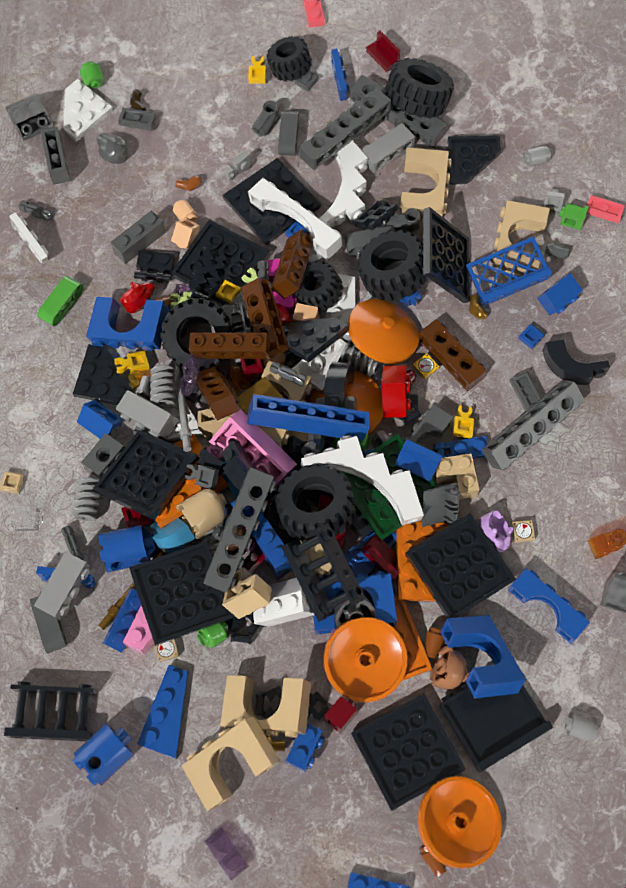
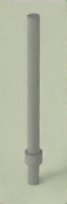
M175 364L181 421L180 439L183 440V450L189 452L191 451L190 439L192 438V432L188 423L182 366Z

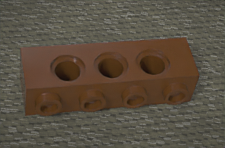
M302 229L286 240L271 286L284 299L299 290L313 246V239Z
M257 278L241 287L253 333H267L269 336L270 358L289 350L270 281Z
M435 319L419 332V342L467 392L484 379L486 374L485 366L473 358L470 350L465 349L460 344L459 339L448 332L447 327L443 323ZM437 340H443L444 343H439ZM454 352L457 356H452L449 353ZM467 365L470 369H464L462 366Z
M190 333L189 352L194 359H269L270 339L267 333Z
M213 366L193 375L202 396L217 421L239 411L236 405L239 403V400L221 371L217 372Z

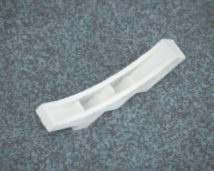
M353 141L334 154L341 170L342 183L334 203L319 218V220H324L330 228L342 224L345 219L351 224L353 220L365 211V204L359 197L366 191V180L361 176V173L367 169L368 158Z
M344 436L340 438L337 442V449L328 448L323 453H309L304 458H301V467H312V464H318L319 466L328 465L330 469L336 468L340 471L351 473L372 484L393 506L401 525L421 521L424 516L410 471L403 472V470H397L390 475L383 453H370L364 458L357 436Z

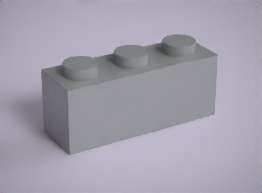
M403 123L391 128L388 133L379 136L376 141L365 145L361 150L368 158L367 167L373 174L406 153L407 147L413 148L415 136Z
M129 390L126 391L116 407V410L122 413L120 415L121 418L128 422L131 420L135 421V426L142 430L145 428L149 429L148 433L157 438L161 436L167 439L178 422V419L172 414Z
M65 551L34 606L60 620L62 616L64 617L67 614L72 598L78 595L82 580H86L88 577L90 565Z

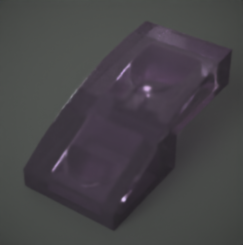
M191 355L182 366L184 375L180 379L182 395L185 396L191 394L198 378V369L194 355Z
M222 827L204 840L230 880H233L249 867Z

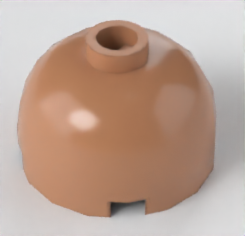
M448 646L443 647L439 651V654H441L440 659H435L433 662L430 681H433L431 684L445 690L454 689L461 682H465L468 677L466 659L459 651L448 648Z

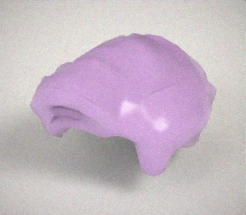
M498 510L483 515L479 519V526L494 548L499 552H504L511 544L513 527L508 526V523Z

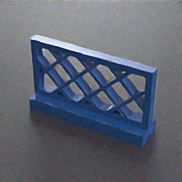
M534 236L466 265L482 306L546 281L552 276L550 267L548 268ZM532 243L534 247L532 255L522 251L524 245ZM507 252L519 253L516 262L505 258ZM520 255L531 258L528 266L517 263ZM491 259L502 260L499 269L488 265ZM532 260L540 261L543 268L538 270L530 268ZM503 262L514 265L511 274L500 270ZM476 265L485 267L482 276L474 274L472 267ZM516 266L526 270L524 276L517 277L512 275ZM486 269L497 272L494 281L484 277ZM499 273L509 277L507 283L500 284L495 282ZM482 280L492 284L490 290L482 292L480 288Z

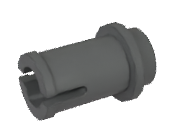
M553 242L551 244L548 243L545 249V254H548L549 257L552 255L565 260L569 252V248L554 245Z

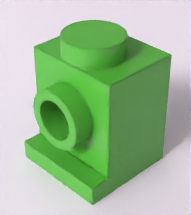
M567 203L566 207L562 206L559 217H562L560 224L581 230L589 206L585 205V208L569 203Z

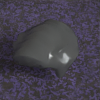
M101 133L97 136L98 152L104 160L113 164H122L126 160V141L122 137L107 133Z

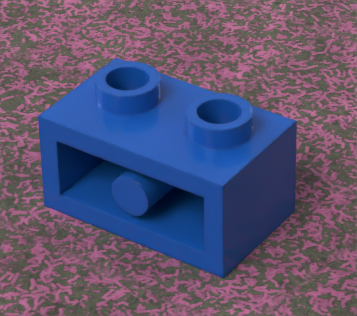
M569 273L537 297V300L549 315L554 313L560 314L567 308L566 304H572L579 299L578 294L583 289L571 273Z
M307 723L306 734H298L287 756L286 763L303 772H306L307 768L311 769L316 759L313 754L316 748H321L325 738L322 736L323 730Z

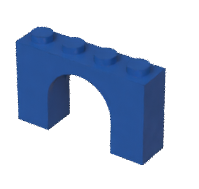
M96 297L86 338L92 342V345L100 347L107 345L112 348H119L120 346L132 350L142 348L147 351L161 349V326L166 318L165 316L170 311V308L164 301L146 300L139 324L129 332L119 333L116 331V321L120 305L114 298Z
M236 500L231 503L232 509L234 507ZM250 505L245 506L242 510L245 516H251L254 512V508ZM260 511L257 517L260 520L256 531L252 530L251 535L262 550L268 567L276 579L279 580L291 572L292 568L283 552V542Z
M376 572L373 576H366V574L354 575L363 593L371 600L376 613V619L386 622L391 627L396 626L397 617L391 574ZM340 582L324 588L329 600L344 593ZM334 614L320 622L313 615L315 635L328 634L335 631Z
M490 615L447 618L440 633L448 648L476 647L488 654L494 663L492 666L474 667L466 683L474 698L519 693L526 679Z

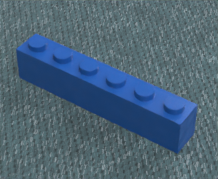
M253 394L248 410V424L338 438L357 436L358 441H363L369 430V412Z

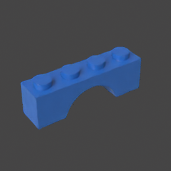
M526 568L508 589L523 604L531 600L547 603L556 614L557 625L555 631L570 644L590 624L583 612L576 611L568 599L565 597L561 598L556 594L555 589L550 584L543 583L539 575L533 570L529 571Z

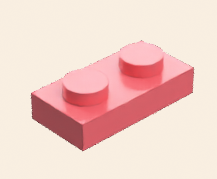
M303 0L309 28L324 26L325 19L321 1Z
M590 195L587 204L589 206L587 214L619 224L625 205Z

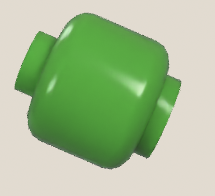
M89 61L84 63L80 69V76L87 87L95 89L102 85L101 83L105 77L98 63Z
M225 622L199 630L197 637L204 647L214 648L227 639L228 626Z

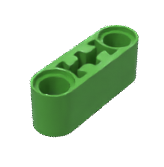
M69 276L63 277L38 310L37 317L52 326H57L81 295L83 284Z

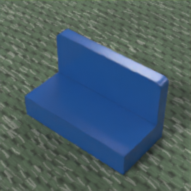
M95 399L83 404L77 419L78 424L99 439L105 433L110 436L112 430L121 426L123 422L121 417Z
M406 439L395 462V466L405 471L409 470L410 473L430 482L443 456Z

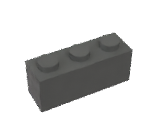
M58 126L40 130L48 172L53 185L69 182L70 176Z
M152 210L110 242L114 254L126 265L138 255L139 251L145 250L166 233L163 220Z

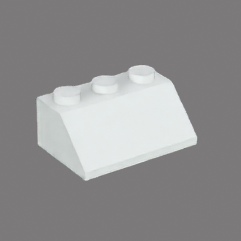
M297 578L269 585L272 588L270 604L253 612L254 624L269 627L315 615Z

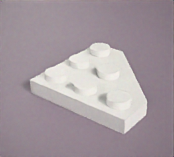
M78 79L65 89L63 124L64 132L77 142L113 112L112 106Z

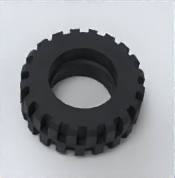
M405 58L404 60L400 59L392 66L385 92L393 105L400 108L401 111L421 118H435L443 114L447 109L454 91V82L446 71L444 72L441 67H437L433 63H428L426 60H418L417 58Z
M392 230L386 234H379L380 236L377 238H372L369 244H365L364 250H361L357 260L358 273L370 295L377 297V299L393 301V299L401 300L405 296L409 297L413 295L414 291L417 292L421 288V284L424 285L427 280L422 270L423 243L421 240L414 236V234L406 233L403 230H398V232ZM404 261L395 269L383 271L387 265L393 262Z
M203 298L188 299L174 306L165 316L166 318L161 326L162 332L160 333L163 342L162 347L166 350V355L169 359L171 358L176 365H180L186 370L191 369L195 371L208 369L221 363L223 359H194L189 349L181 342L180 329L187 319L202 317L213 325L215 333H233L231 319L224 309L215 302Z
M312 464V467L303 466L299 471L294 470L291 472L290 477L287 476L282 481L283 485H280L277 490L278 494L275 501L282 525L291 537L299 538L301 542L315 537L316 534L313 529L326 523L329 524L335 538H337L336 535H342L346 531L345 527H350L353 522L352 518L355 517L356 504L350 482H348L347 477L343 473H340V470L336 468L330 469L328 465L319 466L318 464ZM325 495L333 498L331 504L319 512L308 513L299 510L301 504L312 496Z

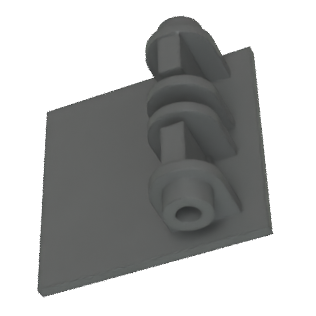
M240 304L241 310L236 308L231 313L232 326L234 327L233 332L253 333L248 310H245L243 305Z
M458 483L424 491L422 527L447 521L451 525L458 520L457 512H459L460 505Z

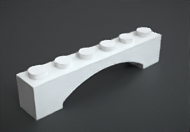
M262 178L248 191L250 202L261 211L266 209L281 212L302 224L313 237L314 250L328 260L342 247V236L337 230L331 229L324 220H319L310 210L304 209L298 201L289 198L286 192H281L272 182Z

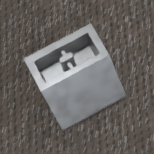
M37 93L5 107L22 141L41 133L40 130L54 127Z
M614 573L605 583L600 606L626 613L625 573Z

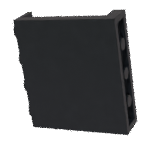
M466 683L459 688L461 692L456 695L449 693L442 698L443 702L439 705L479 773L554 728L549 720L546 722L524 685L517 694L474 698Z

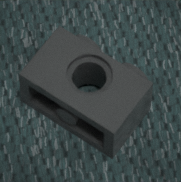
M105 433L81 463L87 471L101 479L123 451L124 446ZM104 456H110L108 460L101 461Z

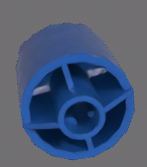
M143 525L98 534L99 543L103 546V550H100V557L102 562H105L107 573L127 569L151 560V555L156 550L155 541L152 538L153 534L148 532Z
M106 723L74 752L75 758L72 761L80 770L82 768L88 773L86 777L93 786L97 784L102 786L134 756L131 749L127 746L132 741V738L122 727L115 732ZM92 757L100 758V767H94L91 764Z

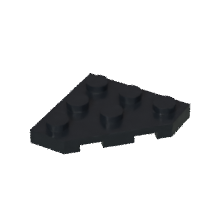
M448 136V158L451 159V166L449 168L450 184H468L499 156L501 152L500 136Z
M336 317L282 324L289 351L308 363L349 331L348 324Z
M88 344L73 396L118 405L126 391L133 392L123 373H117L116 367L118 365H115V361L107 348Z

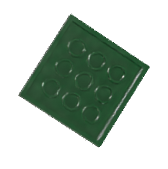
M399 434L370 452L383 453L390 475L394 471L403 470L395 466V462L405 443ZM340 472L347 477L348 482L352 486L356 504L355 508L380 542L404 526L401 525L398 515L388 499L376 487L351 473ZM410 473L423 511L424 491L438 488L433 479L429 482Z

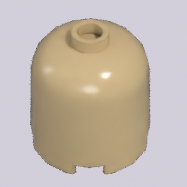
M211 489L202 490L176 505L177 510L182 511L184 515L182 519L192 534L196 532V539H199L218 526L227 516L226 499L222 494L218 495Z

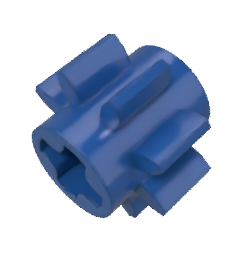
M420 289L417 292L414 291L413 295L409 297H403L400 302H404L406 307L409 305L416 306V300L420 301L422 296L419 294Z

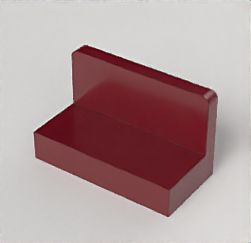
M381 30L377 31L376 41L366 47V52L386 73L392 69L394 63L400 60L401 51Z
M374 534L360 551L380 572L391 574V579H395L400 574L396 570V552L384 540L380 542Z

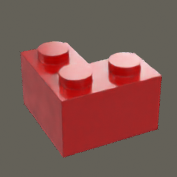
M407 365L384 366L381 383L383 418L406 417L407 410L411 409L410 398H407V393H410L411 375L407 373Z

